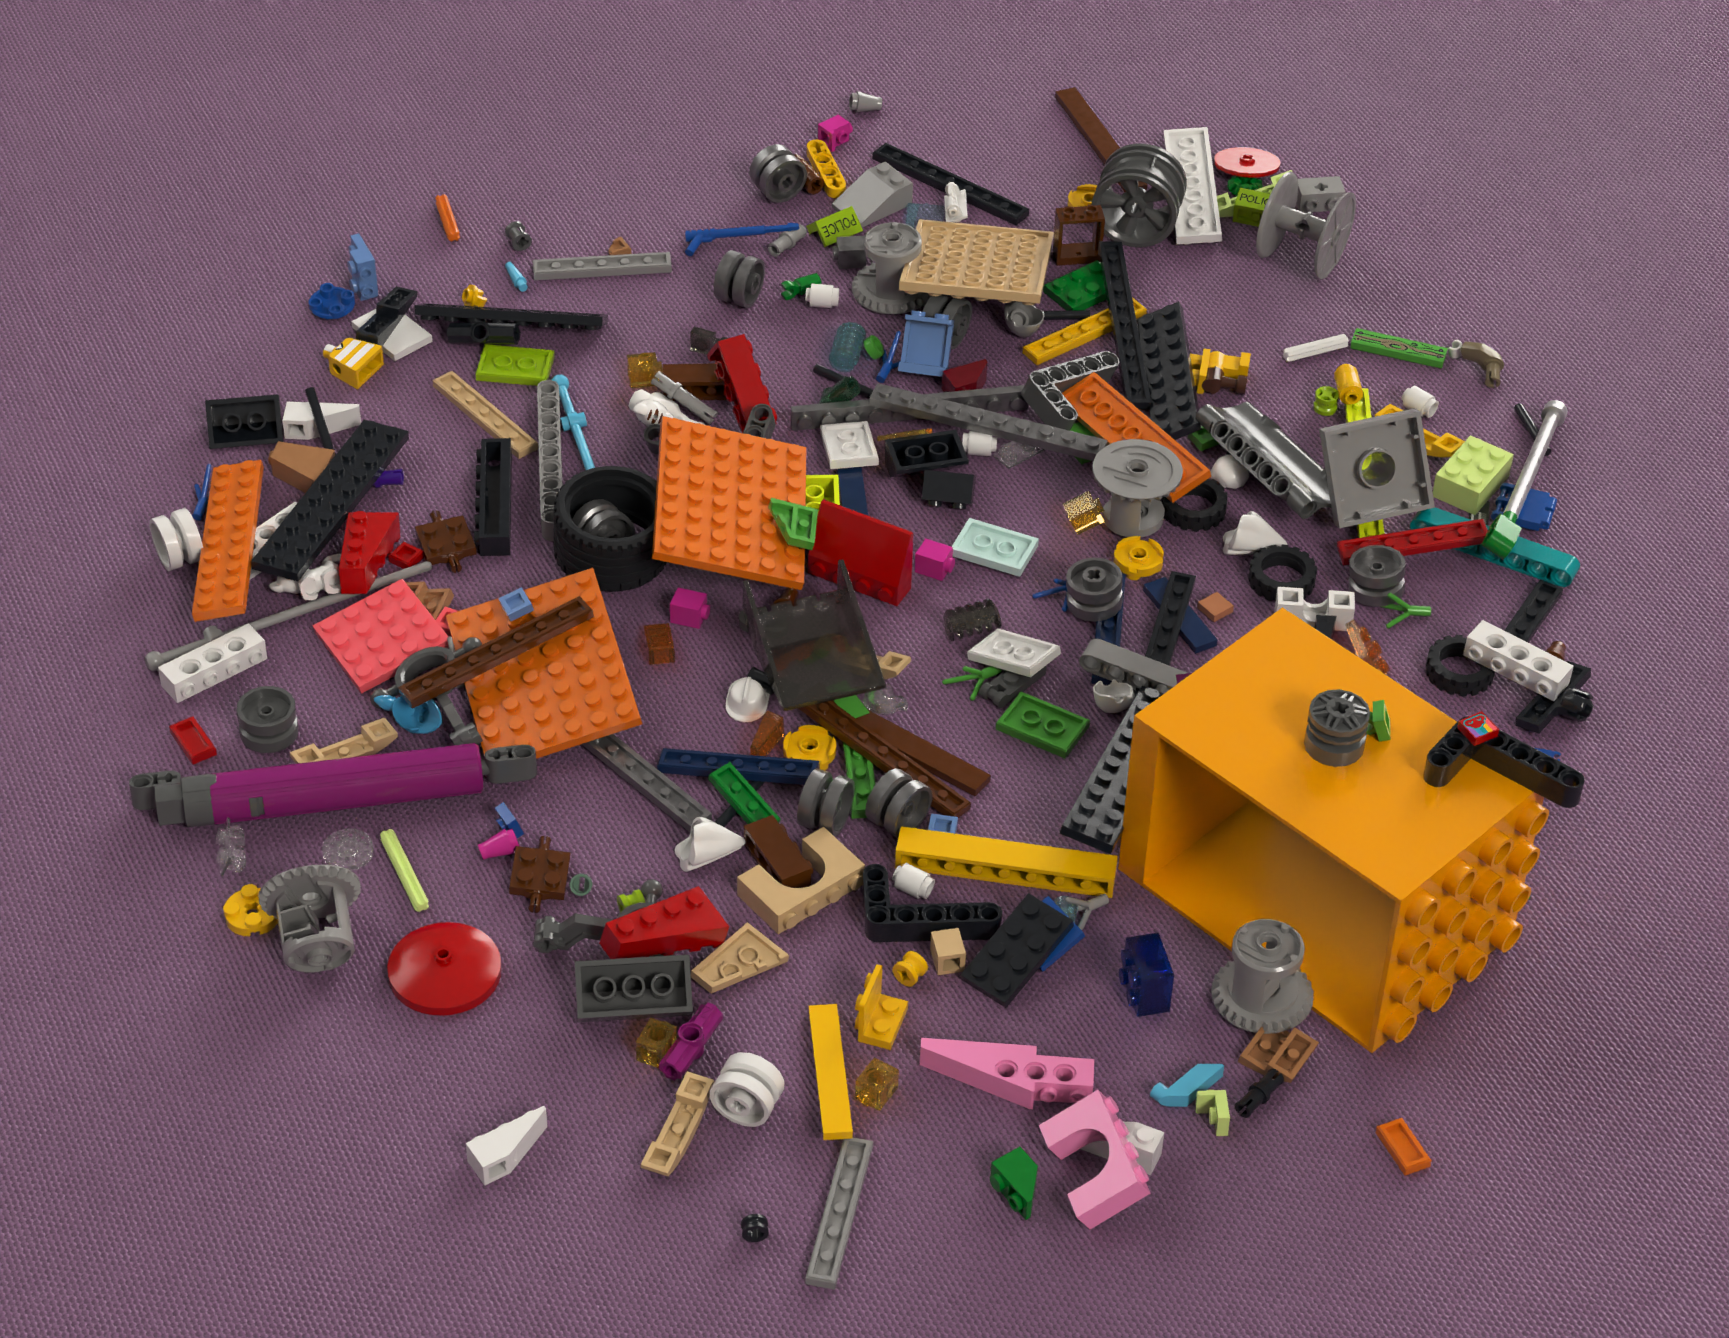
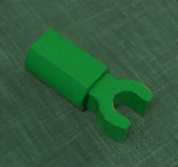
M817 273L794 279L793 282L790 280L781 283V286L787 291L782 292L781 295L785 300H790L797 294H806V288H811V284H821V279Z

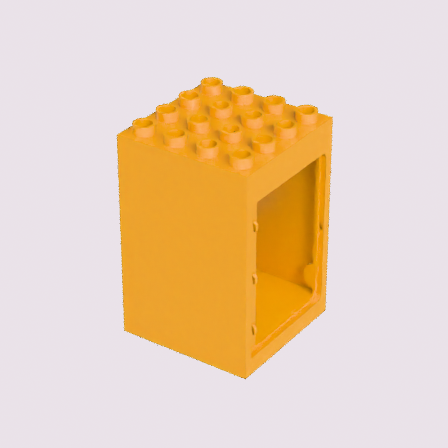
M1282 607L1134 715L1123 817L1124 829L1121 836L1118 870L1231 952L1235 933L1248 922L1258 919H1272L1293 927L1301 935L1304 942L1305 950L1300 970L1306 973L1307 979L1311 981V986L1314 990L1311 1010L1366 1050L1373 1053L1389 1039L1396 1043L1403 1041L1414 1028L1417 1015L1425 1008L1431 1012L1438 1011L1449 999L1453 990V984L1461 978L1467 982H1472L1483 971L1488 961V955L1497 948L1505 953L1518 941L1523 926L1516 921L1517 914L1525 906L1531 895V887L1525 884L1526 875L1535 866L1540 856V849L1533 845L1534 839L1544 827L1549 816V810L1542 806L1544 797L1473 759H1470L1445 786L1434 787L1426 783L1424 780V770L1427 754L1457 721ZM1337 689L1353 692L1362 697L1368 704L1370 712H1373V701L1384 700L1390 717L1391 740L1379 742L1376 732L1367 735L1363 755L1355 763L1347 766L1333 767L1324 765L1314 760L1307 753L1304 740L1308 725L1309 708L1311 701L1319 693ZM1264 942V943H1262L1261 945H1262L1264 948H1266V943H1267V942Z

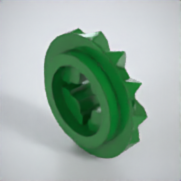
M1232 176L1228 180L1227 185L1228 190L1236 196L1240 188L1257 190L1263 187L1262 180L1257 179V177Z

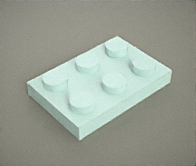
M969 518L952 545L953 557L1020 577L1038 547L1039 538Z

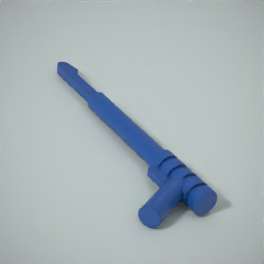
M788 223L787 225L776 226L761 225L725 229L712 228L710 230L700 229L698 231L688 230L685 231L686 242L691 243L686 248L685 253L688 256H693L701 243L712 242L716 238L763 235L770 232L799 230V224Z

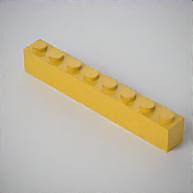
M901 826L896 846L895 869L899 865L903 866L905 863H908L931 874L1092 896L1106 894L1108 898H1112L1118 856Z

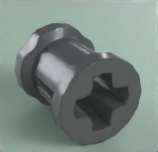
M511 222L506 227L505 234L512 240V246L515 250L523 251L531 245L532 238L525 232V227L521 222Z

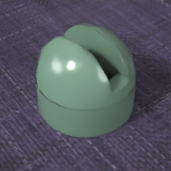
M584 873L576 874L570 881L571 891L578 896L588 894L593 886L590 876ZM580 877L585 878L584 891H579Z

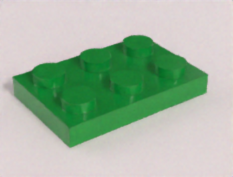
M1094 261L1044 285L1043 292L1065 310H1086L1107 300L1101 263Z

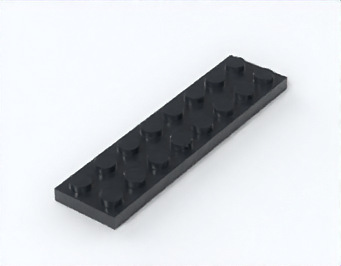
M1178 301L1137 318L1151 398V405L1149 406L1150 417L1155 424L1174 440L1202 429V426L1196 420L1199 407L1183 307Z
M428 303L415 305L414 314L421 315L423 320L439 319V316H444V321L462 320V318H468V322L471 323L485 322V319H491V323H509L510 320L519 326L532 325V322H538V327L555 326V323H559L561 328L575 329L578 325H585L584 329L599 330L602 326L608 324V314Z

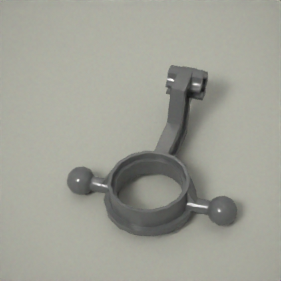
M470 637L464 641L462 648L454 652L439 646L415 652L397 668L394 677L395 685L388 689H375L370 696L371 704L378 709H382L375 703L374 697L381 695L397 696L399 694V686L415 679L422 672L430 668L441 666L481 646L482 642L476 637ZM453 689L432 699L439 703L455 732L449 735L454 745L481 744L483 740L473 722L465 726L449 699L448 694Z
M655 879L645 881L641 887V892L646 899V903H636L626 907L618 915V918L657 903V899L663 893L662 884ZM575 913L560 923L555 920V917L545 916L542 919H537L535 922L533 947L538 948L541 953H549L557 949L568 950L584 938L600 941L605 923L613 919ZM656 954V955H650V957L663 956V955H662V954Z

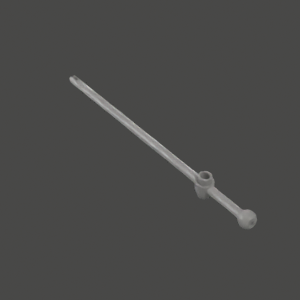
M425 561L376 578L368 592L390 585L400 579L404 580L431 570L432 563ZM340 591L339 593L330 594L255 620L249 624L255 631L361 594H341ZM214 625L209 626L203 631L204 639L163 653L157 651L147 653L145 656L146 666L151 671H158V667L164 663L172 661L241 626L224 632Z

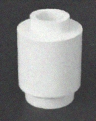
M811 284V288H806L805 302H810V307L831 309L832 306L838 307L839 288H834V285Z
M1417 386L1407 388L1402 395L1403 407L1419 410L1421 417H1432L1439 405V402L1435 400V396Z
M969 431V433H963L962 445L968 455L991 456V453L997 450V437Z
M905 863L903 866L899 865L892 877V880L895 881V888L917 899L920 897L927 899L935 884V879L931 878L929 873L908 863Z

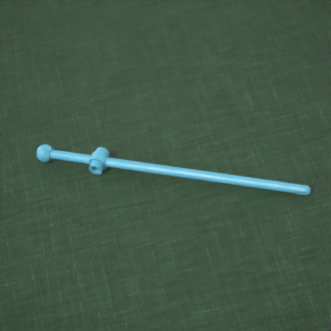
M558 374L551 380L559 385V397L566 413L565 417L560 418L563 432L571 430L585 470L595 468L581 427L587 426L584 412L577 413L574 410L567 391L569 380L566 376Z

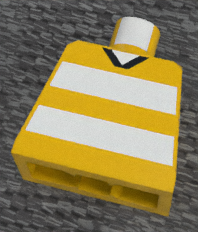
M346 338L337 347L328 344L323 350V357L329 360L330 373L356 389H359L384 365L381 345L353 338Z

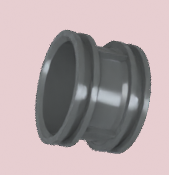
M1143 143L1130 144L1113 152L1105 162L1100 182L1097 185L1091 204L1101 205L1105 217L1104 234L1113 241H1120L1122 245L1130 247H1148L1166 239L1175 227L1179 208L1186 193L1187 178L1185 171L1172 154L1154 145ZM1138 181L1147 183L1152 187L1147 191L1144 188L1138 187ZM1120 182L1126 192L1121 196L1113 191L1111 185ZM1167 201L1168 205L1160 209L1153 208V202Z

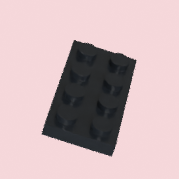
M1028 893L960 974L962 981L1007 1008L1074 927L1073 920Z

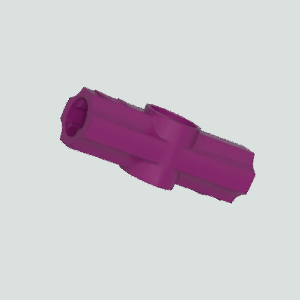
M708 1002L707 1004H701L690 1021L680 1026L678 1038L659 1063V1070L667 1078L674 1081L681 1079L692 1062L703 1055L704 1045L723 1020V1013L719 1011L716 1005Z

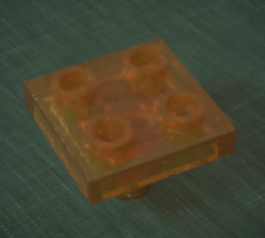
M1354 619L1346 623V629L1355 649L1353 654L1388 676L1387 672L1390 671V668L1385 659L1380 656L1383 651L1376 640L1371 641V636L1366 627H1360Z

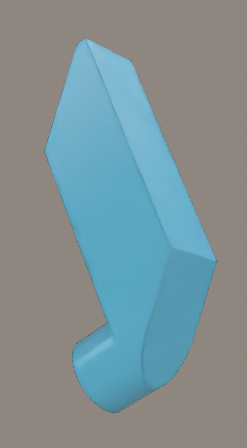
M1197 1064L1169 1088L1161 1082L1157 1083L1151 1090L1150 1097L1163 1106L1187 1107L1196 1099L1197 1091H1206L1223 1077L1224 1065Z

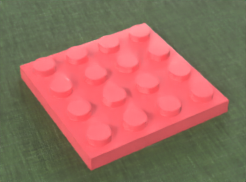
M403 579L312 625L315 634L361 694L394 677L397 668L402 662L415 652L436 646L449 648L448 635Z

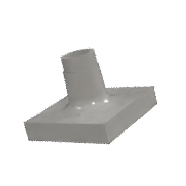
M1413 408L1319 429L1335 526L1344 528L1435 508L1422 418L1419 410ZM1371 454L1370 465L1362 471L1364 460Z

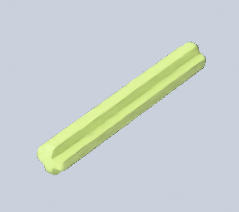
M392 829L382 831L380 833L381 842L415 911L427 910L429 907L428 899L395 832Z

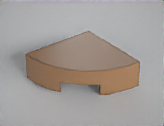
M622 237L614 239L613 244L609 248V255L632 254L630 246Z

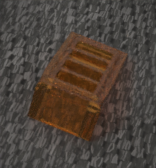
M669 623L644 625L649 665L675 662V649Z
M771 711L765 712L750 747L751 755L767 756L783 738L784 719L782 716Z

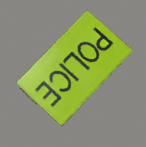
M1240 188L1234 204L1232 222L1259 227L1270 193Z
M853 206L806 226L809 234L818 231L824 247L836 243L837 237H848L863 231Z

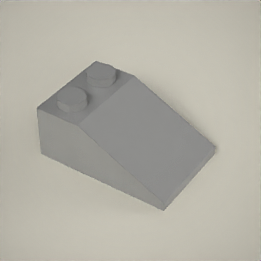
M883 162L867 169L832 203V208L838 212L853 206L863 228L912 205L913 183L887 162Z

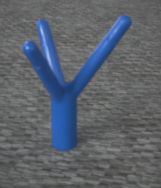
M900 331L896 332L888 358L884 349L882 356L883 366L876 376V380L880 383H884L891 369L899 366V362L892 363V359L901 335Z
M211 464L206 466L202 493L199 485H194L198 502L192 517L198 521L202 519L208 505L209 498L206 496Z
M1056 578L1054 583L1062 586L1035 593L1032 597L1036 599L1061 591L1067 592L1066 581ZM1067 596L1062 607L1063 612H1066L1068 608Z

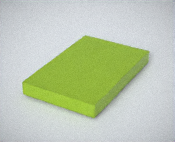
M484 344L475 374L476 381L538 386L540 382L549 379L555 357L554 350Z

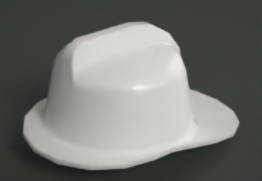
M751 677L737 679L728 689L726 711L731 718L739 722L745 723L759 720L767 710L770 694L766 692V689Z

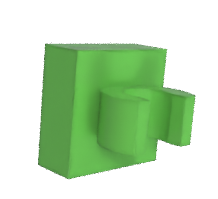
M1384 700L1373 701V712H1370L1367 735L1376 732L1379 742L1391 740L1390 717Z

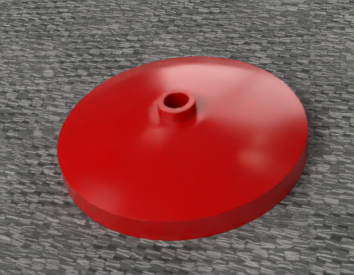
M454 922L426 925L407 934L393 948L387 965L389 985L401 1003L417 1012L438 1016L462 1013L477 1007L495 991L501 978L500 953L493 940L475 927Z

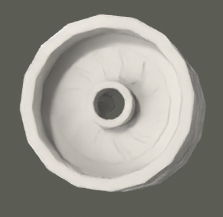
M186 508L173 511L170 520L164 515L150 520L152 539L158 556L166 570L172 571L181 568L184 560L189 564L200 560L203 544L195 521Z
M738 1052L730 1055L724 1064L720 1075L710 1089V1100L714 1108L730 1121L743 1126L757 1127L764 1124L769 1118L774 1104L784 1090V1079L780 1071L761 1056Z

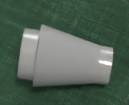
M859 91L850 94L849 109L854 110L855 113L881 110V97H875Z

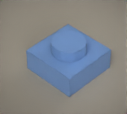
M522 587L498 598L510 621L534 611Z
M931 813L928 830L956 834L958 817Z

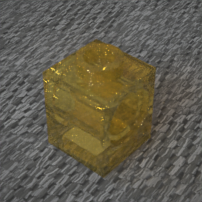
M650 1018L636 1041V1060L659 1068V1063L677 1039V1026L671 1025L666 1021Z
M874 1057L856 1079L855 1099L865 1106H871L880 1111L898 1089L899 1069Z

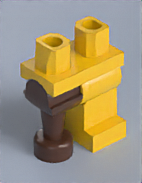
M1204 348L1203 355L1190 354L1195 386H1198V394H1204V390L1215 394L1221 388H1236L1237 394L1245 395L1251 353L1241 352V357L1224 355L1218 351L1210 353L1211 349Z

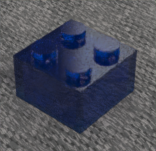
M1159 932L1126 937L1125 949L1121 950L1123 967L1119 969V979L1121 985H1126L1128 1005L1134 1007L1137 1017L1170 1012L1174 972Z

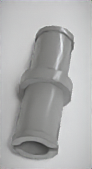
M799 224V230L781 233L777 240L768 245L769 253L777 257L786 249L793 248L797 241L806 236V228Z

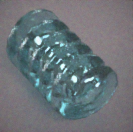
M846 322L838 327L829 354V362L834 369L840 372H850L857 365L863 348V341L866 338L864 327L855 322Z

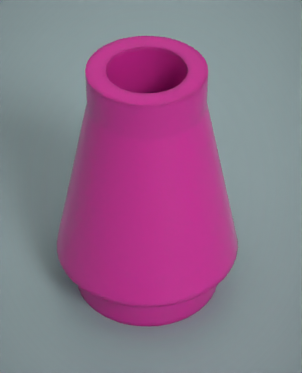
M504 828L477 846L482 859L485 860L492 857L515 854L514 851L519 844L513 829L506 831Z

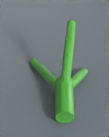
M1388 593L1387 596L1399 605L1390 604L1382 606V608L1404 611L1403 614L1387 623L1386 628H1391L1410 615H1431L1430 606L1409 605L1392 593Z
M964 666L962 668L963 671L972 674L944 679L942 683L946 685L977 679L978 682L970 696V700L974 701L984 680L1000 674L1001 669L989 666L978 670Z

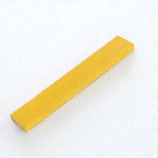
M1132 297L1137 320V318L1147 314V309ZM1109 308L1024 346L1022 353L1035 365H1039L1113 331Z
M837 1004L810 1005L809 1021L823 1140L852 1139L853 1129Z

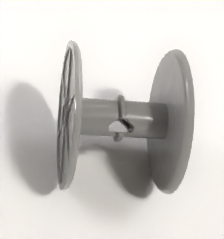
M1289 171L1279 179L1265 205L1256 239L1257 255L1260 258L1269 257L1281 243L1286 231L1298 234L1300 239L1307 237L1318 241L1314 269L1316 276L1324 279L1337 265L1349 239L1355 217L1356 197L1352 192L1343 194L1332 207L1326 220L1314 216L1312 211L1305 213L1296 210L1298 179L1295 173Z

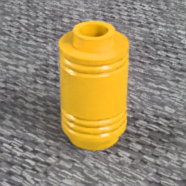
M1350 364L1340 365L1334 373L1339 398L1344 404H1355L1363 397L1358 371Z

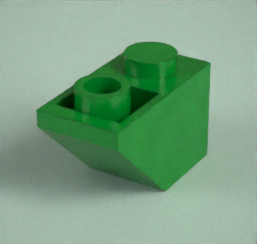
M1019 1146L991 1162L990 1183L997 1192H1001L1012 1210L1019 1212L1027 1220L1031 1218L1038 1165Z

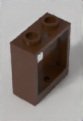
M1101 205L1056 208L1053 255L1057 266L1090 264L1094 261L1100 262L1098 245L1099 241H1103L1105 217ZM1094 222L1092 242L1062 244L1064 224Z

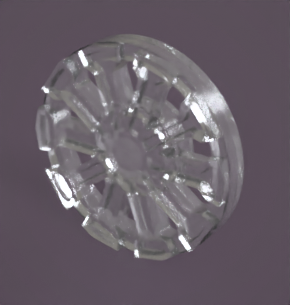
M342 829L332 833L325 839L322 845V854L327 865L340 866L355 871L359 870L362 866H366L371 861L374 854V844L372 838L361 830Z

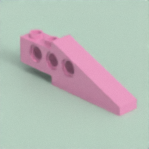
M921 1038V1066L1033 1110L1034 1101L1075 1104L1093 1093L1094 1059L1036 1055L1037 1046Z

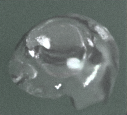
M876 675L869 676L863 696L864 705L869 711L879 715H891L898 712V710L907 711L908 702L906 698L895 696L892 685H883Z

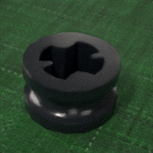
M750 1214L744 1217L741 1221L743 1239L748 1242H760L766 1239L769 1235L768 1219L761 1214Z

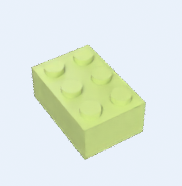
M1470 435L1436 473L1433 497L1476 515L1500 488L1501 484L1510 476L1514 454Z

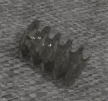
M985 599L983 602H974L973 605L966 604L964 607H955L954 610L947 609L944 613V628L951 641H954V633L957 634L959 639H963L964 631L970 637L973 636V628H975L978 634H982V626L988 632L992 631V623H994L997 629H1000L1002 626L998 609L990 599Z

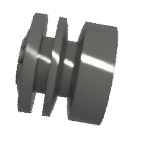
M1337 689L1319 693L1311 701L1304 744L1307 753L1314 760L1324 765L1339 767L1355 763L1363 755L1370 710L1362 697L1350 691Z

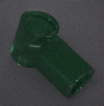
M845 376L833 387L823 390L818 404L851 401L860 393L861 388L858 381L852 376Z

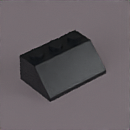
M279 394L205 400L210 449L283 442Z
M957 430L885 440V465L890 478L924 473L925 470H949L969 464Z

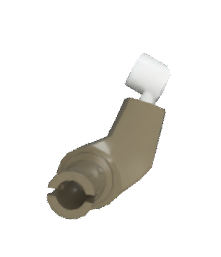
M1459 340L1452 342V347L1448 348V355L1451 358H1459L1462 355L1463 359L1477 362L1486 371L1485 385L1495 388L1494 380H1496V387L1500 385V371L1504 368V361L1499 353L1484 343L1465 341L1462 345V342Z

